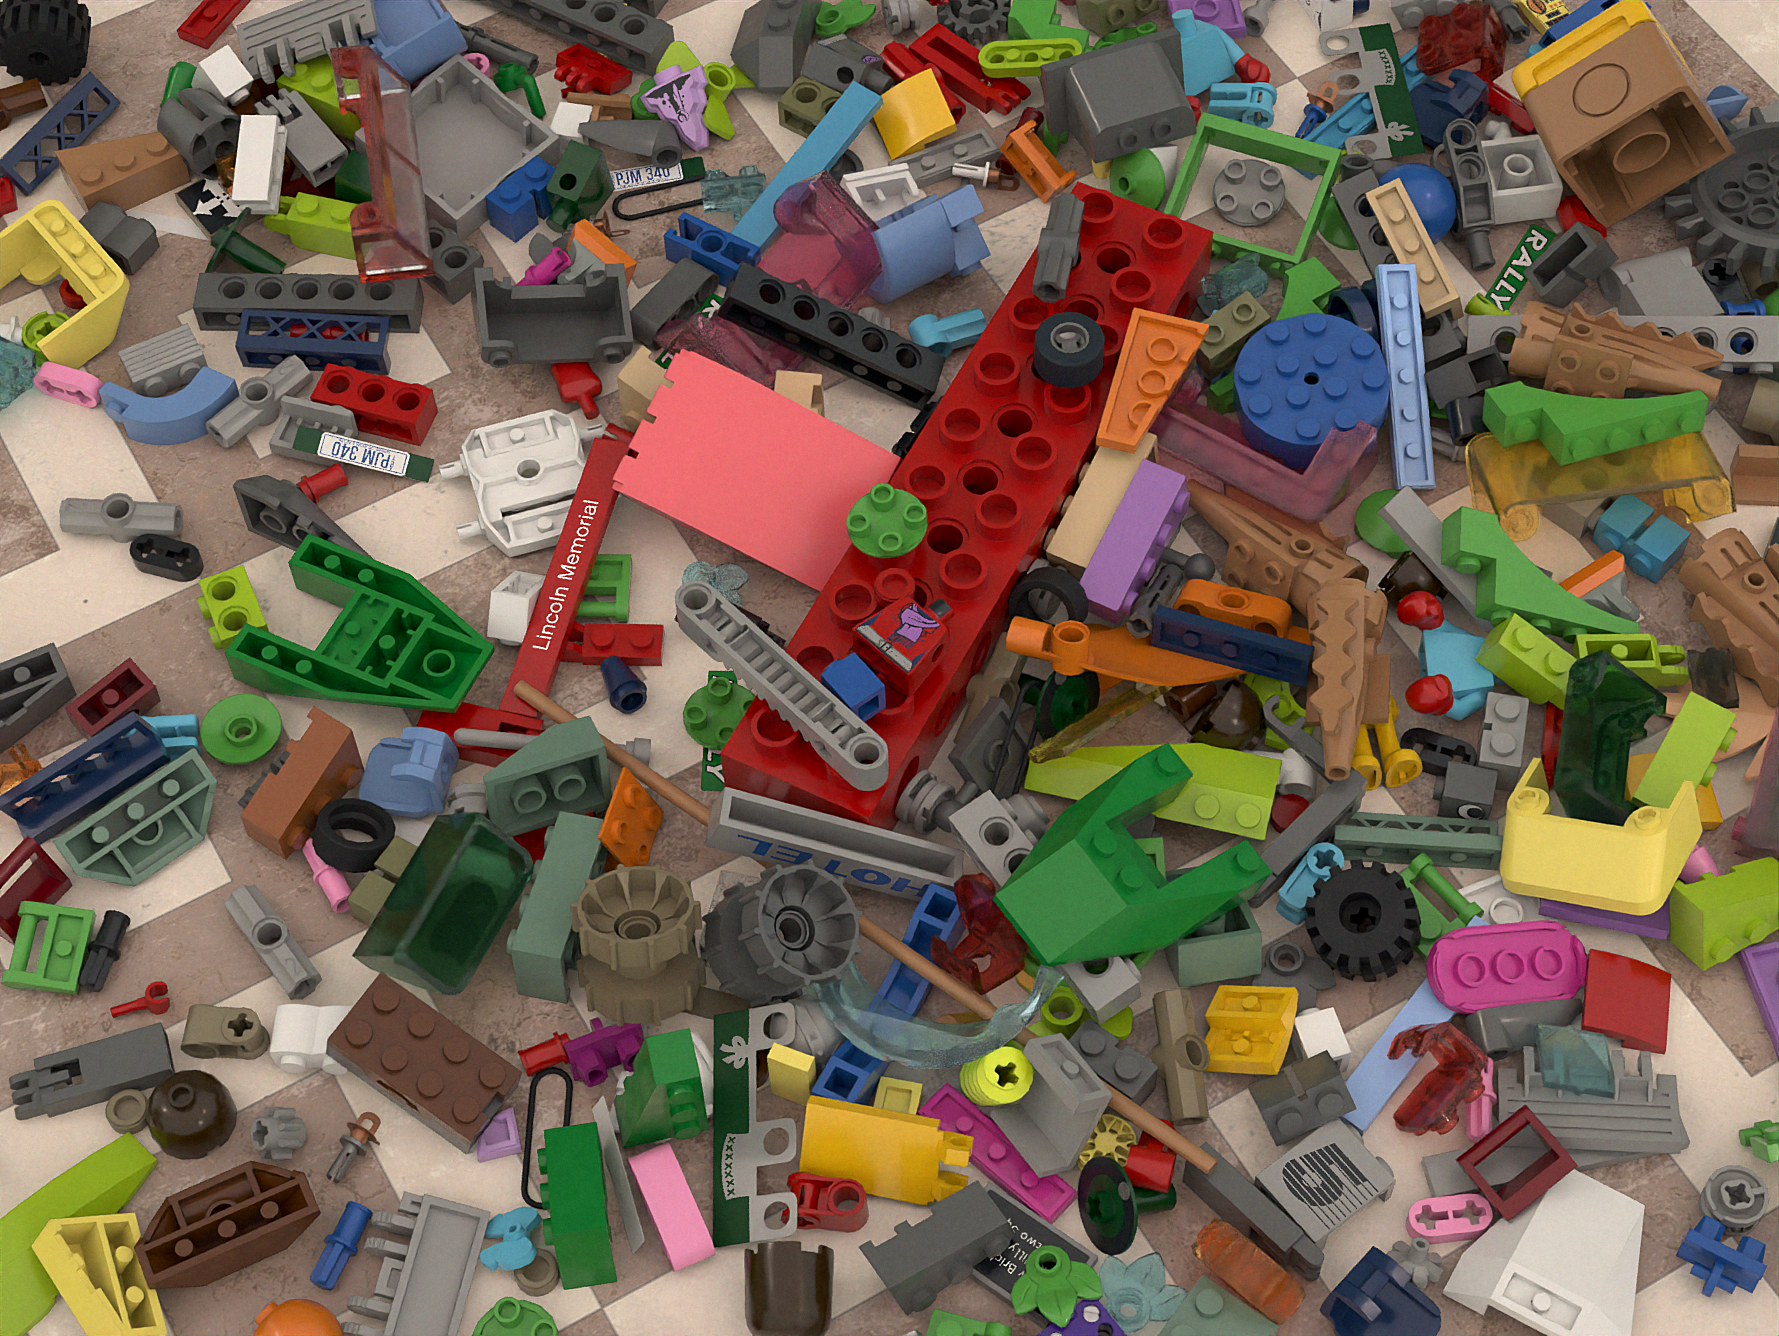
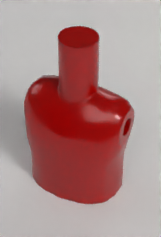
M589 362L554 363L550 368V372L557 384L561 400L564 403L579 402L586 419L592 420L597 418L600 412L593 398L600 395L603 388L600 378L593 372Z

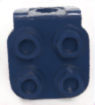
M1454 69L1448 77L1450 81L1456 83L1453 88L1433 80H1426V83L1415 86L1409 93L1422 142L1428 144L1432 150H1435L1438 145L1443 143V134L1448 124L1453 120L1467 119L1477 126L1488 114V85L1475 74L1466 70ZM1462 130L1451 132L1452 141L1459 145H1464L1469 137Z
M1374 1246L1370 1248L1335 1287L1320 1308L1321 1314L1333 1323V1330L1336 1336H1437L1441 1328V1312L1439 1307L1409 1282L1412 1276L1404 1268Z

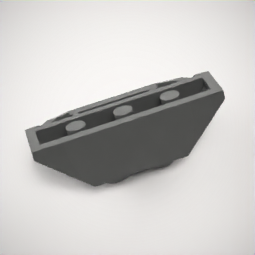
M761 0L745 10L730 56L744 75L754 83L760 93L786 92L799 78L822 0Z

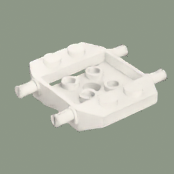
M550 409L471 430L461 446L463 453L459 454L460 460L438 465L442 481L461 475L469 476L480 511L477 514L478 520L456 525L460 541L481 534L483 536L487 535L488 540L509 558L557 545L573 499L502 517L501 513L510 510L522 511L529 505L548 500L555 502L563 499L564 496L575 494L586 464L582 449L583 443L594 441V438L602 439L604 434L602 424L599 423L579 429L578 423H574L573 417ZM526 469H537L539 471L532 478L520 476ZM620 493L618 495V498L625 497Z

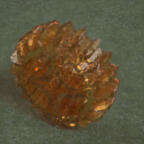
M1214 1218L1208 1226L1205 1225L1197 1234V1239L1191 1245L1193 1255L1267 1319L1275 1324L1282 1325L1301 1307L1300 1303L1306 1297L1304 1288L1280 1265L1223 1219Z

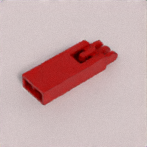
M940 23L934 25L909 45V50L924 65L928 62L936 65L944 78L945 85L952 92L985 114L994 109L1003 116H1006L1012 111V108H1016L1021 104V100H1026L1031 95L1030 89L1018 81L1016 77L992 78L985 75L978 59L980 50Z
M462 702L455 713L423 710L416 726L448 734L459 751L460 760L490 767H497L518 750L458 744L454 740V733L457 729L467 728L539 736L546 730L544 720Z

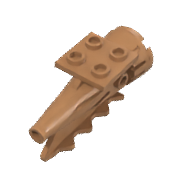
M1530 300L1520 322L1522 327L1519 336L1515 337L1508 365L1510 374L1545 379L1543 390L1568 395L1623 399L1625 390L1662 395H1676L1701 390L1708 398V401L1716 402L1722 380L1702 373L1700 370L1721 366L1724 355L1711 348L1701 346L1692 333L1684 332L1675 337L1664 336L1656 325L1649 321L1636 327L1624 325L1616 312L1609 311L1594 317L1587 315L1578 302H1574L1571 316L1538 301Z
M1229 465L1226 466L1222 472L1224 495L1199 483L1195 479L1187 481L1188 492L1191 493L1189 505L1229 543L1221 580L1227 585L1280 598L1288 604L1291 603L1307 618V597L1311 591L1312 596L1318 592L1319 585L1323 582L1337 578H1353L1367 583L1369 576L1368 567L1362 564L1360 560L1346 554L1351 536L1336 537L1330 533L1322 516L1319 514L1306 516L1301 513L1290 494L1275 495L1268 489L1261 474L1246 475L1239 469Z
M1727 528L1716 533L1701 544L1700 547L1705 552L1696 561L1690 556L1679 572L1678 580L1688 591L1696 596L1688 619L1701 622L1707 628L1712 645L1717 649L1727 650L1733 656L1738 673L1742 677L1753 678L1760 686L1764 701L1770 706L1779 707V545L1775 543L1770 546L1765 561H1763L1748 537L1741 530Z
M1337 578L1325 581L1319 585V591L1314 593L1313 596L1312 591L1310 592L1306 601L1309 638L1313 641L1312 646H1315L1312 663L1313 674L1307 688L1305 723L1306 727L1320 726L1325 776L1334 781H1342L1350 776V768L1360 725L1389 723L1391 654H1377V646L1381 642L1388 614V601L1385 594L1378 588H1376L1375 593L1372 590L1366 589V582L1353 578Z

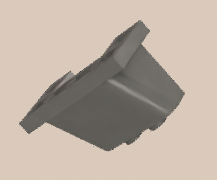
M1175 27L1040 66L1047 129L1052 135L1070 131L1095 164L1140 151L1142 148H1150L1197 134L1195 114L1185 95L1181 35Z

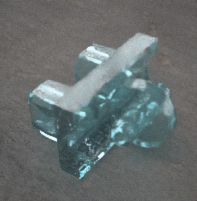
M756 165L743 166L739 170V176L725 177V172L720 169L707 170L705 179L700 180L704 213L733 210L734 221L741 220V209H750L767 188L765 173H760Z
M1249 253L1235 262L1223 265L1222 269L1216 273L1204 276L1201 280L1204 298L1217 300L1218 310H1220L1247 290L1254 298L1263 295L1268 289V276L1265 271L1258 267L1260 261L1259 253Z

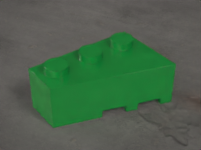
M690 1028L646 1037L633 1062V1075L626 1076L623 1081L625 1090L623 1095H616L614 1099L623 1149L674 1137L680 1140L690 1139L699 1135L701 1131L709 1130L701 1076Z
M597 1122L545 1129V1148L537 1149L540 1174L547 1175L548 1178L547 1183H540L543 1210H550L551 1218L543 1219V1232L546 1246L554 1245L563 1288L564 1290L617 1282L616 1267L611 1250V1242L613 1240L608 1220V1197Z

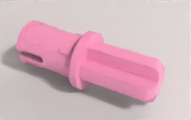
M308 839L302 851L314 872L313 881L317 886L322 887L335 913L350 910L347 899L351 895L352 890L344 877L345 871L326 864L316 855L312 845L313 839Z
M1482 1055L1471 1056L1465 1060L1466 1092L1462 1094V1103L1466 1105V1135L1469 1137L1470 1142L1477 1143L1492 1131V1106H1495L1497 1103V1095L1493 1093L1494 1062L1488 1057L1486 1065H1484L1485 1056Z

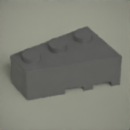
M54 642L0 663V754L77 695Z
M978 1180L930 1207L932 1215L911 1227L907 1220L896 1225L894 1231L897 1235L875 1247L871 1240L859 1246V1249L907 1316L913 1311L920 1312L934 1303L940 1291L950 1284L957 1285L966 1280L972 1274L974 1266L986 1257L993 1258L1000 1255L1008 1248L1010 1240L1016 1236L1008 1220Z

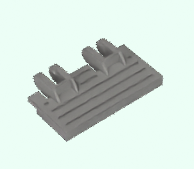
M303 0L236 26L243 66L254 80L263 78L264 82L268 85L275 82L274 65L280 63L282 71L287 77H290L296 73L293 59L295 57L299 63L328 53L331 60L340 58L338 41L345 39L348 48L353 53L360 51L361 46L358 34L361 33L364 39L378 34L377 27H379L374 0Z
M1523 1046V1083H1517V1068H1498V1125L1523 1105H1527L1564 1149L1681 1153L1682 1137L1676 1075L1657 1074V1089H1653L1650 1051H1640L1637 1058L1639 1076H1625V1057L1623 1056V1051L1612 1050V1087H1606L1605 1072L1568 1070L1567 1085H1563L1561 1048L1551 1047L1548 1055L1550 1073L1535 1072L1536 1053L1533 1046ZM1529 1125L1502 1145L1546 1148Z
M404 1191L398 1212L417 1216L416 1220L390 1214L389 1212L378 1211L374 1213L371 1223L378 1229L410 1237L409 1246L376 1237L366 1239L364 1250L367 1253L384 1258L373 1295L393 1300L392 1304L353 1295L349 1297L346 1305L347 1309L356 1314L386 1321L385 1329L383 1331L353 1322H342L343 1336H457L491 1212L428 1194L420 1196Z

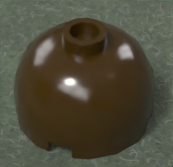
M1405 551L1378 584L1380 588H1385L1384 590H1379L1387 598L1388 609L1395 613L1398 602L1411 592H1429L1440 603L1448 593L1443 588L1444 585L1414 552L1409 555Z
M1234 676L1221 688L1227 692L1225 696H1219L1217 699L1213 698L1190 732L1192 736L1187 739L1188 743H1204L1214 747L1242 751L1245 748L1252 751L1264 735V732L1259 729L1263 720V704L1253 689Z
M182 1070L167 1076L154 1088L147 1101L146 1121L153 1140L167 1155L181 1160L200 1159L207 1156V1151L214 1149L218 1144L221 1147L229 1140L236 1126L237 1109L228 1088L213 1074L201 1070Z

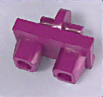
M596 1017L590 1020L591 1033L564 1043L569 1059L570 1071L574 1080L582 1079L588 1087H593L605 1082L608 1078L607 1069L622 1064L625 1071L634 1072L633 1062L644 1042V1035L641 1024L624 1023L623 1026L618 1027L616 1023L604 1028L600 1019Z

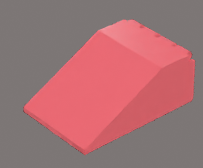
M682 348L679 354L675 353L664 375L665 379L674 384L671 389L664 385H659L646 411L647 414L655 417L656 420L652 424L642 419L628 448L639 454L636 459L624 454L612 478L615 480L612 488L636 504L821 593L852 543L846 525L851 508L862 496L870 493L875 485L880 483L889 484L903 459L760 383L691 350L689 352Z

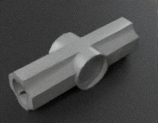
M293 355L287 357L265 376L252 377L245 380L239 389L240 396L205 423L207 431L223 448L231 447L254 427L266 426L275 422L280 414L279 407H281L280 400L282 396L293 397L313 381L312 373L301 359Z
M113 493L104 500L66 498V500H62L59 510V525L62 532L107 534L114 541L120 543L131 542L144 534L177 538V536H181L183 527V510L180 504L133 501L132 497L124 493Z
M243 885L231 892L229 899L224 903L226 910L256 950L260 962L268 967L291 1000L295 998L303 999L314 992L316 986L322 981L320 974L290 934L285 921L277 916L256 885ZM280 938L275 944L265 945L269 940Z

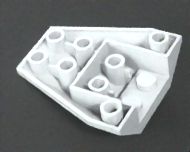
M1574 1169L1508 1222L1501 1218L1463 1252L1442 1294L1483 1316L1490 1305L1547 1336H1631L1645 1205Z

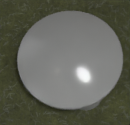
M1230 160L1225 165V169L1216 178L1213 186V201L1218 212L1229 222L1240 226H1257L1268 222L1280 211L1285 199V185L1280 170L1259 160Z

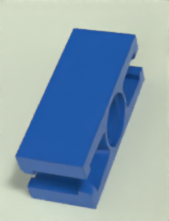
M683 212L678 218L680 236L676 235L677 230L669 228L663 235L667 260L677 264L681 259L688 257L718 274L719 285L726 288L742 261L762 269L760 247L686 212Z

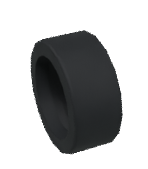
M1050 566L1034 569L1023 577L1009 596L1008 613L1011 622L1015 616H1020L1047 623L1036 615L1028 599L1030 591L1038 588L1050 591L1059 597L1066 607L1068 613L1067 621L1072 620L1084 623L1088 616L1089 602L1084 588L1075 577L1062 569Z
M356 798L338 799L327 803L319 811L312 845L316 855L326 864L345 872L367 873L369 870L377 869L374 863L393 840L396 826L392 817L382 807L370 801ZM337 829L358 830L371 836L374 840L371 842H355L337 835L334 831Z

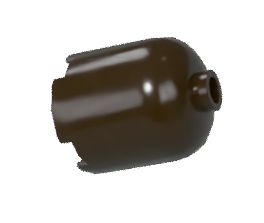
M800 1241L758 1244V1253L756 1254L754 1250L745 1249V1317L747 1327L752 1336H825L830 1328L832 1316L834 1250L825 1245H819L818 1253L801 1251Z

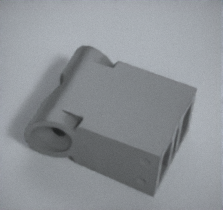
M1687 246L1655 253L1648 257L1614 263L1597 278L1598 288L1602 296L1613 307L1618 308L1619 316H1724L1725 313L1696 267H1692L1691 253ZM1696 338L1701 346L1713 348L1714 344L1709 338Z

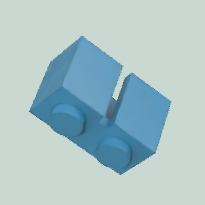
M1625 491L1598 519L1591 541L1598 545L1606 554L1611 550L1623 554L1625 564L1633 572L1657 584L1683 556L1691 533L1663 514L1647 527L1644 523L1654 514L1655 509L1628 491Z

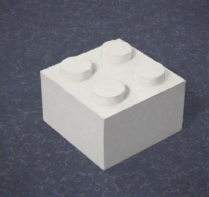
M1539 134L1481 141L1492 184L1496 222L1494 225L1556 217L1563 185ZM1469 163L1471 177L1474 179L1478 177V170Z

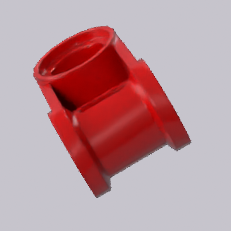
M803 1172L788 1175L787 1186L790 1188V1192H793L797 1197V1229H823L849 1233L860 1230L867 1223L869 1208L863 1186L856 1180L824 1177ZM845 1200H853L858 1203L850 1211H842L837 1208ZM788 1206L787 1209L782 1211L781 1221L784 1224H787L790 1218Z

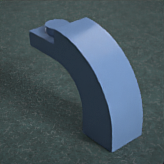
M206 366L202 367L185 388L165 397L151 398L141 396L110 381H107L99 390L106 414L116 422H123L129 439L151 445L180 444L207 435L209 432L205 423L240 396L235 379Z

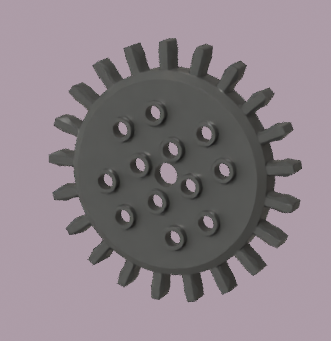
M1754 107L1750 111L1749 126L1739 130L1725 116L1718 118L1735 153L1664 194L1674 195L1672 197H1664V218L1688 216L1675 221V239L1678 242L1701 233L1704 235V237L1697 241L1696 258L1702 261L1717 250L1722 249L1728 253L1726 274L1733 276L1742 266L1743 262L1748 260L1760 263L1761 282L1770 283L1775 274L1776 266H1779V121L1765 122L1759 107Z

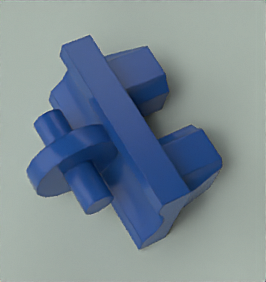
M1704 1216L1694 1230L1689 1229L1676 1256L1693 1264L1690 1274L1706 1281L1701 1294L1709 1298L1715 1287L1730 1294H1733L1736 1286L1753 1293L1767 1268V1265L1763 1264L1766 1245L1750 1236H1743L1736 1250L1720 1243L1726 1227L1721 1222L1709 1216Z

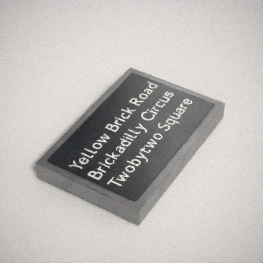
M987 1183L984 1187L985 1191L1008 1220L1016 1236L1010 1240V1245L1000 1255L993 1258L986 1257L974 1266V1270L969 1276L970 1279L1014 1309L1011 1298L1014 1283L1026 1272L1027 1258L1035 1249L1045 1245L1057 1246L1068 1254L1071 1261L1086 1263L1094 1268L1098 1262L1096 1254L992 1183ZM1046 1262L1042 1264L1040 1267H1042L1043 1269H1051L1056 1265V1263ZM1038 1307L1031 1312L1022 1314L1043 1330L1052 1324L1040 1312Z

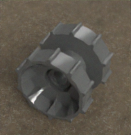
M812 859L786 868L776 864L760 873L762 880L758 883L745 887L740 882L724 890L723 895L725 898L715 906L711 913L702 917V920L707 924L704 936L705 951L701 953V957L708 959L713 973L721 983L719 986L721 992L728 990L735 996L749 1001L751 1008L759 1007L777 999H781L785 1003L789 999L802 996L803 991L801 988L818 982L824 987L841 980L842 975L840 972L850 963L853 956L862 952V948L858 946L860 932L858 917H861L863 912L856 910L851 896L843 886L844 877L836 879L827 871L814 866ZM779 929H780L781 932L783 933L784 939H783L782 936L780 935Z

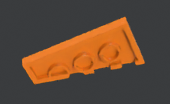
M1139 308L1133 309L1096 436V445L1132 454L1136 452L1208 335L1209 324Z

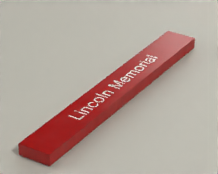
M594 438L499 707L501 711L541 720L543 713L515 695L513 690L516 684L523 680L549 697L619 492L612 488L615 482L612 478L624 454L632 457L633 450L628 448L630 443Z

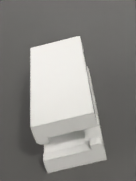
M241 115L231 198L235 205H240L241 212L246 207L252 209L251 214L278 215L288 130L285 126H279L280 119L277 115Z

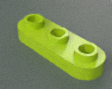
M1073 38L994 41L981 49L978 59L983 73L988 77L1041 76V65L1083 54L1081 44Z

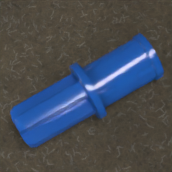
M347 1202L346 1209L332 1235H327L324 1239L327 1245L310 1275V1281L323 1290L334 1289L350 1256H356L358 1252L355 1246L368 1221L373 1216V1212L357 1202Z

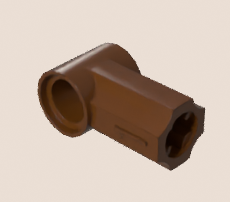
M38 78L0 89V131L10 125L13 117L48 107Z

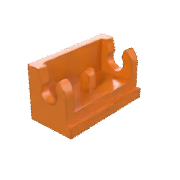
M1032 119L1009 134L999 149L1045 204L1073 184L1078 174L1074 169L1068 173L1064 170L1034 133V127L1037 126V123Z

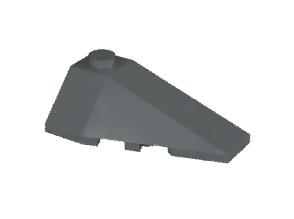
M269 475L239 479L234 483L233 488L248 531L293 551L298 549L309 533L373 559L292 482L285 479L280 481Z

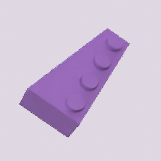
M1143 458L1079 582L1084 588L1089 602V613L1119 626L1126 614L1130 616L1133 613L1134 604L1139 598L1140 590L1144 583L1150 580L1160 556L1190 507L1191 493L1188 492L1187 477Z

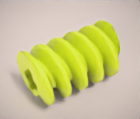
M999 1047L970 1056L962 1065L959 1074L960 1087L964 1095L972 1103L982 1107L1012 1103L1021 1099L1029 1091L1033 1081V1068L1022 1051L1016 1048Z

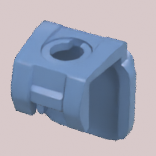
M404 727L401 738L381 739L380 743L369 754L359 788V799L370 801L382 807L391 815L422 818L430 813L443 814L446 807V794L460 755L457 747L448 734L424 727Z

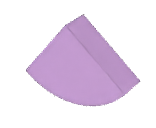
M513 1107L496 1114L493 1117V1121L484 1130L482 1136L479 1137L477 1156L480 1163L522 1153Z

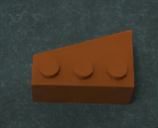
M315 706L307 715L312 720V723L299 742L291 739L284 749L291 754L277 775L271 772L268 773L240 815L247 835L285 860L294 850H298L305 845L310 832L316 827L319 811L327 803L340 799L347 790L354 789L365 771L352 729Z

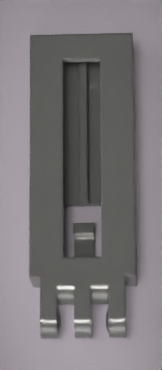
M159 1022L33 1059L35 1069L11 1076L9 1083L10 1088L16 1090L12 1093L13 1103L19 1105L14 1109L16 1119L27 1120L47 1114L50 1118L108 1101L114 1094L124 1089L142 1091L156 1087L167 1076L174 1074L175 1069L167 1033L162 1023ZM82 1075L83 1083L55 1090L54 1085L66 1082L67 1085L73 1084L72 1077Z
M1204 1142L1200 1148L1219 1160L1216 1168L1210 1175H1207L1186 1160L1182 1182L1277 1271L1281 1272L1289 1264L1307 1281L1317 1280L1324 1261V1253L1304 1235L1305 1232L1211 1145Z

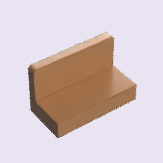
M1738 444L1730 465L1733 502L1739 505L1779 506V446Z

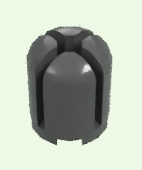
M187 88L178 91V97L182 105L173 97H169L162 105L157 119L158 132L184 157L182 159L184 163L202 179L221 180L223 183L232 180L235 173L241 117L211 92L201 88Z

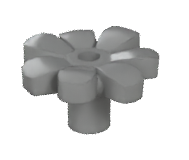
M1420 1237L1414 1238L1411 1246L1404 1241H1397L1393 1244L1392 1250L1387 1252V1255L1412 1276L1411 1283L1415 1287L1425 1289L1428 1281L1438 1282L1443 1272L1440 1268L1442 1259L1438 1253H1428L1430 1244L1427 1240Z

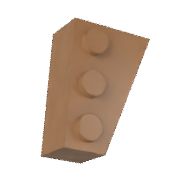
M160 132L54 151L64 180L85 213L97 201L110 205L116 204L124 211H127L191 182L186 164L182 160L184 157L177 152Z

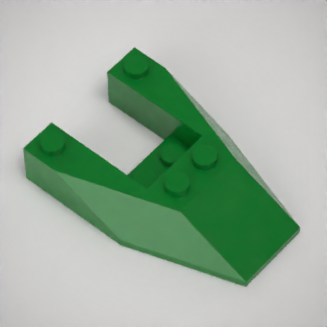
M308 533L288 562L296 588L342 607L343 610L315 651L245 623L226 650L225 656L234 679L271 694L455 713L495 652V648L411 574Z
M1168 742L1137 758L1064 810L994 896V902L1045 968L1165 949L1251 899L1273 873L1246 839L1168 883L1125 829V827L1173 802L1194 775Z

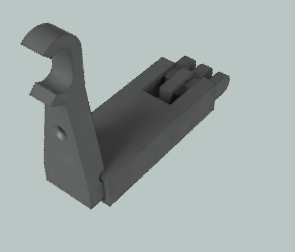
M1279 695L1271 697L1265 703L1263 711L1264 723L1295 750L1330 786L1259 855L1273 873L1255 895L1247 901L1248 905L1252 908L1261 907L1285 884L1311 847L1318 843H1326L1333 836L1335 825H1344L1360 809L1367 786V779L1353 767L1350 768L1349 778L1342 781H1334L1325 776L1323 745L1304 731L1305 717L1297 718L1295 724L1288 726L1272 714L1274 710L1279 709Z

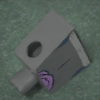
M843 33L815 41L802 75L842 93L855 81L881 96L891 88L893 83L892 77L880 72L884 63L883 57Z

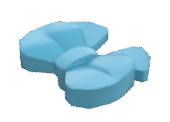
M520 1207L507 1212L504 1216L501 1213L488 1222L485 1236L487 1238L503 1237V1242L481 1251L479 1257L484 1267L492 1271L497 1270L498 1266L503 1270H515L530 1264L537 1255V1248L529 1240V1232L542 1221L541 1216L534 1207Z

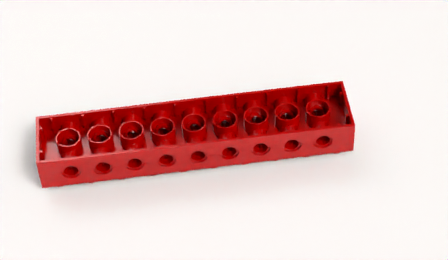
M1077 181L1070 194H1075L1080 201L1084 202V216L1079 231L1080 246L1076 267L1071 268L1065 299H1059L1055 303L1042 302L1038 296L1032 294L1035 269L1038 264L1037 245L889 482L894 489L904 490L914 495L925 506L928 526L924 538L913 550L894 558H877L867 555L851 543L784 650L821 683V673L824 672L830 663L837 659L843 660L854 652L852 628L884 609L875 599L874 582L879 573L889 568H901L913 576L915 581L914 601L924 609L937 598H941L949 604L954 612V617L944 625L948 630L949 649L943 659L910 698L858 655L885 685L886 708L864 723L875 731L887 744L889 763L887 781L882 787L872 791L858 790L820 757L810 741L806 742L800 730L795 732L788 719L783 721L777 709L772 711L767 700L763 699L761 701L758 695H756L720 753L725 787L893 831L899 821L895 817V810L903 791L919 772L929 769L967 704L966 689L970 679L975 674L984 672L999 635L1009 630L1011 624L1008 613L1009 596L1037 558L1047 560L1046 550H1044L1046 537L1052 528L1057 529L1063 519L1061 517V510L1065 500L1069 495L1075 496L1080 486L1078 478L1086 462L1092 463L1097 453L1095 451L1096 436L1133 309L1139 308L1190 320L1198 306L1196 302L1197 297L1204 295L1208 287L1213 231L1181 220L1174 215L1165 214L1113 195L1109 191L1097 189ZM1063 312L1081 313L1091 317L1100 325L1105 336L1103 368L1097 378L1087 385L1076 388L1057 387L1046 382L1036 370L1034 365L1035 333L1040 324L1054 314ZM863 760L859 763L867 765L874 763V761Z

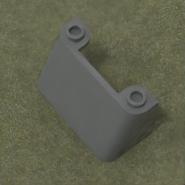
M624 263L605 264L604 275L594 280L593 274H585L584 284L511 286V277H503L502 282L498 281L494 277L493 267L474 268L471 291L472 311L481 358L490 366L504 368L516 364L597 361L616 364L622 362L632 352L634 340Z

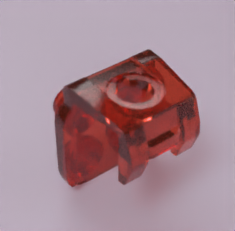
M1461 3L1455 6L1451 13L1440 17L1429 15L1420 22L1418 47L1416 50V67L1422 73H1425L1426 76L1436 75L1470 62L1473 58H1481L1480 70L1476 72L1481 73L1482 76L1487 77L1492 82L1503 75L1507 36L1491 5L1487 4L1477 8L1467 3Z
M980 872L977 875H962L954 882V891L961 920L968 929L969 935L951 953L946 942L935 935L931 943V957L941 969L959 979L977 994L984 995L1012 979L1024 969V957L1028 955L1029 946L994 902L993 898L997 894L994 883L987 875ZM991 955L990 966L983 972H979L978 965L973 959Z
M1449 1022L1413 1025L1395 1036L1387 1057L1389 1060H1397L1406 1050L1412 1049V1056L1417 1058L1423 1057L1429 1050L1439 1064L1423 1077L1395 1111L1393 1118L1399 1131L1413 1132L1415 1136H1421L1430 1130L1432 1132L1436 1131L1439 1135H1444L1451 1131L1459 1122L1460 1118L1456 1114L1459 1103L1462 1100L1466 1104L1471 1103L1484 1092L1485 1085L1482 1083L1481 1071L1487 1064L1488 1057L1479 1046ZM1439 1037L1448 1041L1454 1048L1455 1052L1452 1049L1446 1047L1439 1040Z

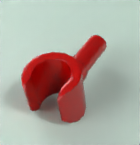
M162 981L151 983L147 986L144 997L111 1007L112 1017L115 1018L145 1009L156 1015L165 1013L170 1007V999L155 1000L153 998L167 994V984Z

